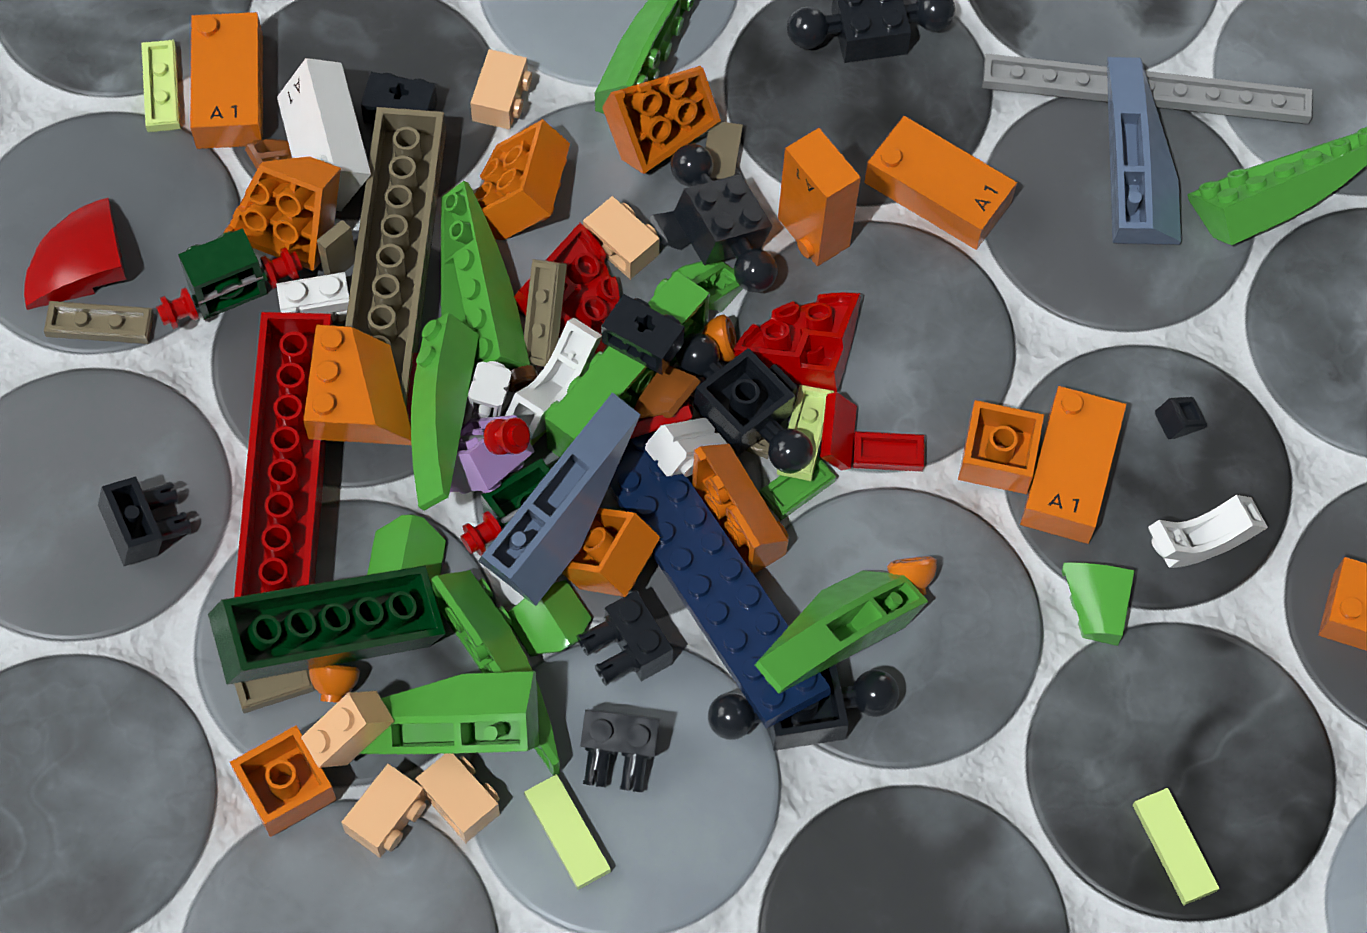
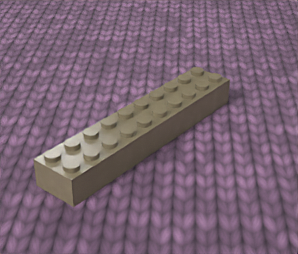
M377 107L369 158L371 175L366 180L345 326L353 327L391 346L405 406L407 407L413 354L418 352L446 127L444 112Z

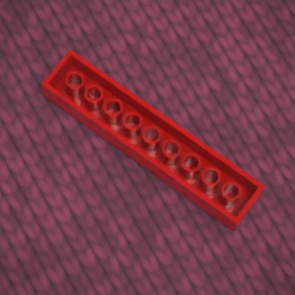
M261 312L234 597L315 584L327 440L308 439L304 424V414L316 325L334 326L331 314Z

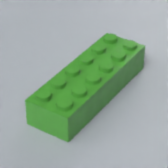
M677 270L669 279L664 278L658 284L654 291V296L648 304L651 309L660 314H668L678 319L681 325L685 327L684 337L693 333H702L708 324L709 292ZM610 346L604 352L599 351L591 360L588 371L582 377L577 376L574 378L564 398L560 402H553L546 411L547 449L561 457L612 392L630 407L634 408L643 391L657 372ZM676 357L673 358L669 364L670 366L676 363Z

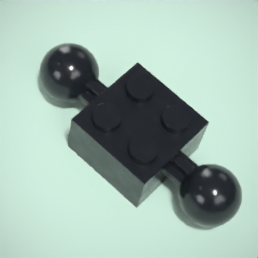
M833 0L831 9L833 15L825 16L814 7L797 9L788 19L787 33L790 40L796 46L804 49L815 48L825 40L827 35L837 33L844 63L907 55L911 38L909 23L918 22L922 28L929 31L943 30L954 19L955 4L953 0H916L915 4L904 5L903 0Z
M687 144L680 147L671 159V171L674 178L680 184L688 186V188H684L673 214L703 265L736 257L734 276L737 283L749 292L755 293L767 290L775 282L778 269L772 255L761 248L773 225L741 174L713 181L710 176L712 175L714 164L709 151L697 144Z
M693 333L684 337V344L675 355L678 367L697 378H706L695 389L693 407L704 418L708 419L715 430L739 455L763 437L769 443L768 456L776 469L783 473L794 474L806 468L813 457L811 440L800 430L783 429L779 425L792 415L795 395L749 348L725 366H722L719 363L720 351L718 345L711 337L702 333Z
M836 664L821 671L820 673L830 686L831 694L769 727L773 751L845 740L849 726L845 709L857 707L862 713L872 717L888 714L894 709L899 699V688L896 681L890 674L884 671L870 670L861 674L853 686L841 688ZM729 692L719 695L713 700L708 709L710 728L716 735L724 739H739L751 730L753 724L761 723L746 697L738 693Z

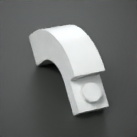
M576 318L567 321L548 363L532 383L515 393L505 416L516 415L517 418L522 419L527 424L530 431V440L546 430V411L553 402H560L564 398L574 378L577 376L582 377L588 371L589 364L601 341V334Z
M1235 495L1212 511L1192 520L1184 522L1158 520L1148 527L1153 536L1151 541L1154 549L1164 558L1169 568L1196 564L1222 554L1268 528L1252 498Z

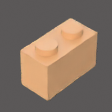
M491 49L488 50L470 103L472 121L511 129L514 118H519L522 112L523 91H528L531 85L532 72L528 71L526 57Z
M613 196L583 220V225L591 232L605 251L606 258L629 279H632L659 256L660 238L656 230L649 224L644 225L636 217L629 205L626 203L621 204Z
M377 691L347 693L301 738L318 768L348 765L384 732L394 720Z
M453 753L444 754L415 778L416 783L424 788L425 796L429 803L459 837L467 843L500 815L497 803L500 798L487 782L481 785L473 776L476 773L475 769L464 756L457 758Z
M387 764L341 822L345 833L381 858L387 850L391 852L397 847L403 837L401 831L410 820L415 822L425 810L426 796L424 788L390 764Z

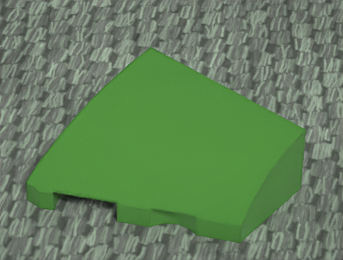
M1063 563L1061 572L1063 576H1066L1071 592L1070 601L1079 617L1078 626L1082 638L1118 646L1123 636L1134 570L1090 563Z

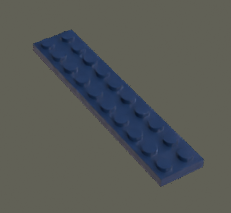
M656 431L629 439L608 489L622 511L636 513L661 537L653 550V558L765 728L767 729L831 694L830 686L821 673L781 693H778L767 682L755 664L789 627L689 479L683 474L666 476L657 465L658 460L654 461L645 450V444Z

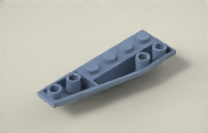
M1108 57L1107 85L1113 243L1180 244L1179 181L1141 58Z
M613 392L478 560L534 606L538 604L581 549L640 417L637 411Z

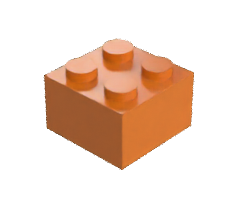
M975 400L969 419L958 480L1027 494L1033 478L1044 414Z
M599 508L581 549L562 574L580 590L626 597L634 587L638 575L647 560L652 556L653 550L661 537L634 512Z
M297 725L230 761L239 783L270 837L336 801L330 782L322 768H318L301 738L303 735Z

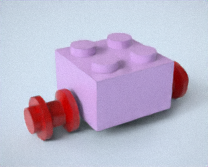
M516 415L475 418L464 424L461 429L450 492L466 494L471 491H482L483 493H488L497 489L502 484L501 479L507 474L522 468L525 464L524 460L535 452L530 443V431L527 424L522 419L517 418Z

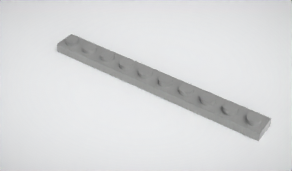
M986 53L982 88L1108 102L1107 67ZM1145 71L1155 106L1159 108L1309 124L1312 118V89Z

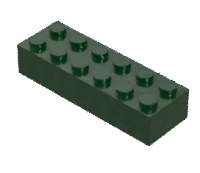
M426 565L222 599L208 613L227 685L427 648L445 635Z

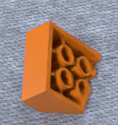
M701 66L611 92L602 107L621 160L643 174L674 154L680 147L687 145L721 121L704 68Z
M544 119L497 144L480 175L484 182L474 194L495 239L505 240L539 221L543 222L554 211V202L557 191L561 186L560 180L567 163L570 143Z
M310 156L262 162L246 189L244 198L236 208L230 224L223 233L234 232L243 228L252 248L275 257H280V249L286 247L289 253L292 251L296 252L302 267L314 271L321 263L317 239L335 224L341 168Z
M316 325L304 414V424L308 439L411 445V426L389 344L353 327Z
M730 444L708 445L696 448L694 450L692 485L751 572L755 574L786 555L789 535L781 522L775 520L765 500L756 489Z

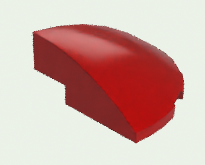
M109 198L94 201L73 211L42 239L26 272L24 285L26 309L49 305V301L63 302L95 294L94 287L126 280Z
M579 223L546 259V261L567 264L559 338L567 321L572 318H576L601 334L602 324L619 301V288L616 276H610L604 262L606 253L596 238L582 223ZM530 278L514 296L518 310L525 316ZM602 338L595 351V354H597L599 351L603 352V350L607 346L606 344L602 343Z
M860 293L819 294L816 302L801 306L796 304L795 301L784 304L772 310L771 319L762 325L757 326L753 323L740 337L733 351L738 356L749 348L768 368L773 364L777 365L794 383L837 392L854 336L861 300Z

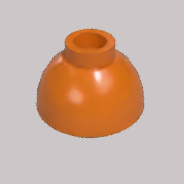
M725 314L716 316L705 326L702 334L711 337L718 345L720 351L719 361L730 362L737 357L733 351L737 344L736 333L728 316Z
M930 556L891 561L887 565L888 573L904 575L922 595H926V587L933 581L936 574L937 560Z
M331 665L309 669L310 681L313 687L321 694L320 701L338 703L343 696L355 687L360 675V670L353 666Z

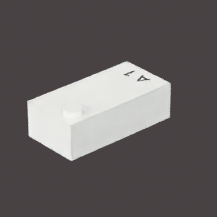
M306 58L277 96L292 158L310 156L341 168L336 211H342L371 175L342 63Z

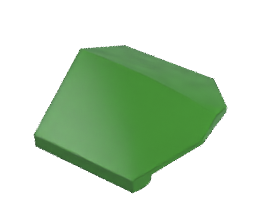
M700 261L677 269L678 272L710 293L709 309L723 312L743 289L735 279L734 269L722 261L705 266Z
M401 515L375 532L367 575L426 565L431 582L433 577L441 575L446 540L423 517Z
M566 580L553 583L536 606L524 598L508 612L513 623L510 627L530 657L565 650L578 642L576 636L584 633L592 620Z

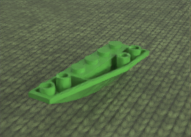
M648 0L621 38L595 91V111L604 114L602 107L611 92L659 77L660 69L658 67L660 62L667 61L672 47L670 41L673 35L678 36L684 22L682 16L685 10H691L694 0Z
M1367 127L1358 130L1357 133L1247 169L1233 170L1227 174V177L1221 180L1201 184L1198 190L1187 194L1188 200L1213 238L1229 245L1236 244L1283 223L1314 206L1343 186L1367 166Z
M463 181L441 197V316L449 312L479 334L470 380L471 386L477 364L480 362H498L510 371L521 366L530 365L517 303L501 253L469 182Z
M862 570L821 590L758 660L755 666L763 674L767 682L778 693H781L904 629L926 605L928 600L904 575Z
M536 671L464 673L381 698L394 722L360 754H451L530 751L540 746Z

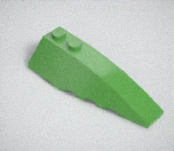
M449 312L436 320L429 321L422 331L423 338L420 352L416 359L417 367L411 405V445L418 507L423 511L449 497L479 334Z
M471 570L437 575L431 579L438 610L482 673L532 671L524 651L510 628V625L513 624L510 616L502 606L496 608L490 599L493 596L492 591L483 578L477 580ZM536 680L540 746L534 749L554 776L560 774L559 758L552 725Z

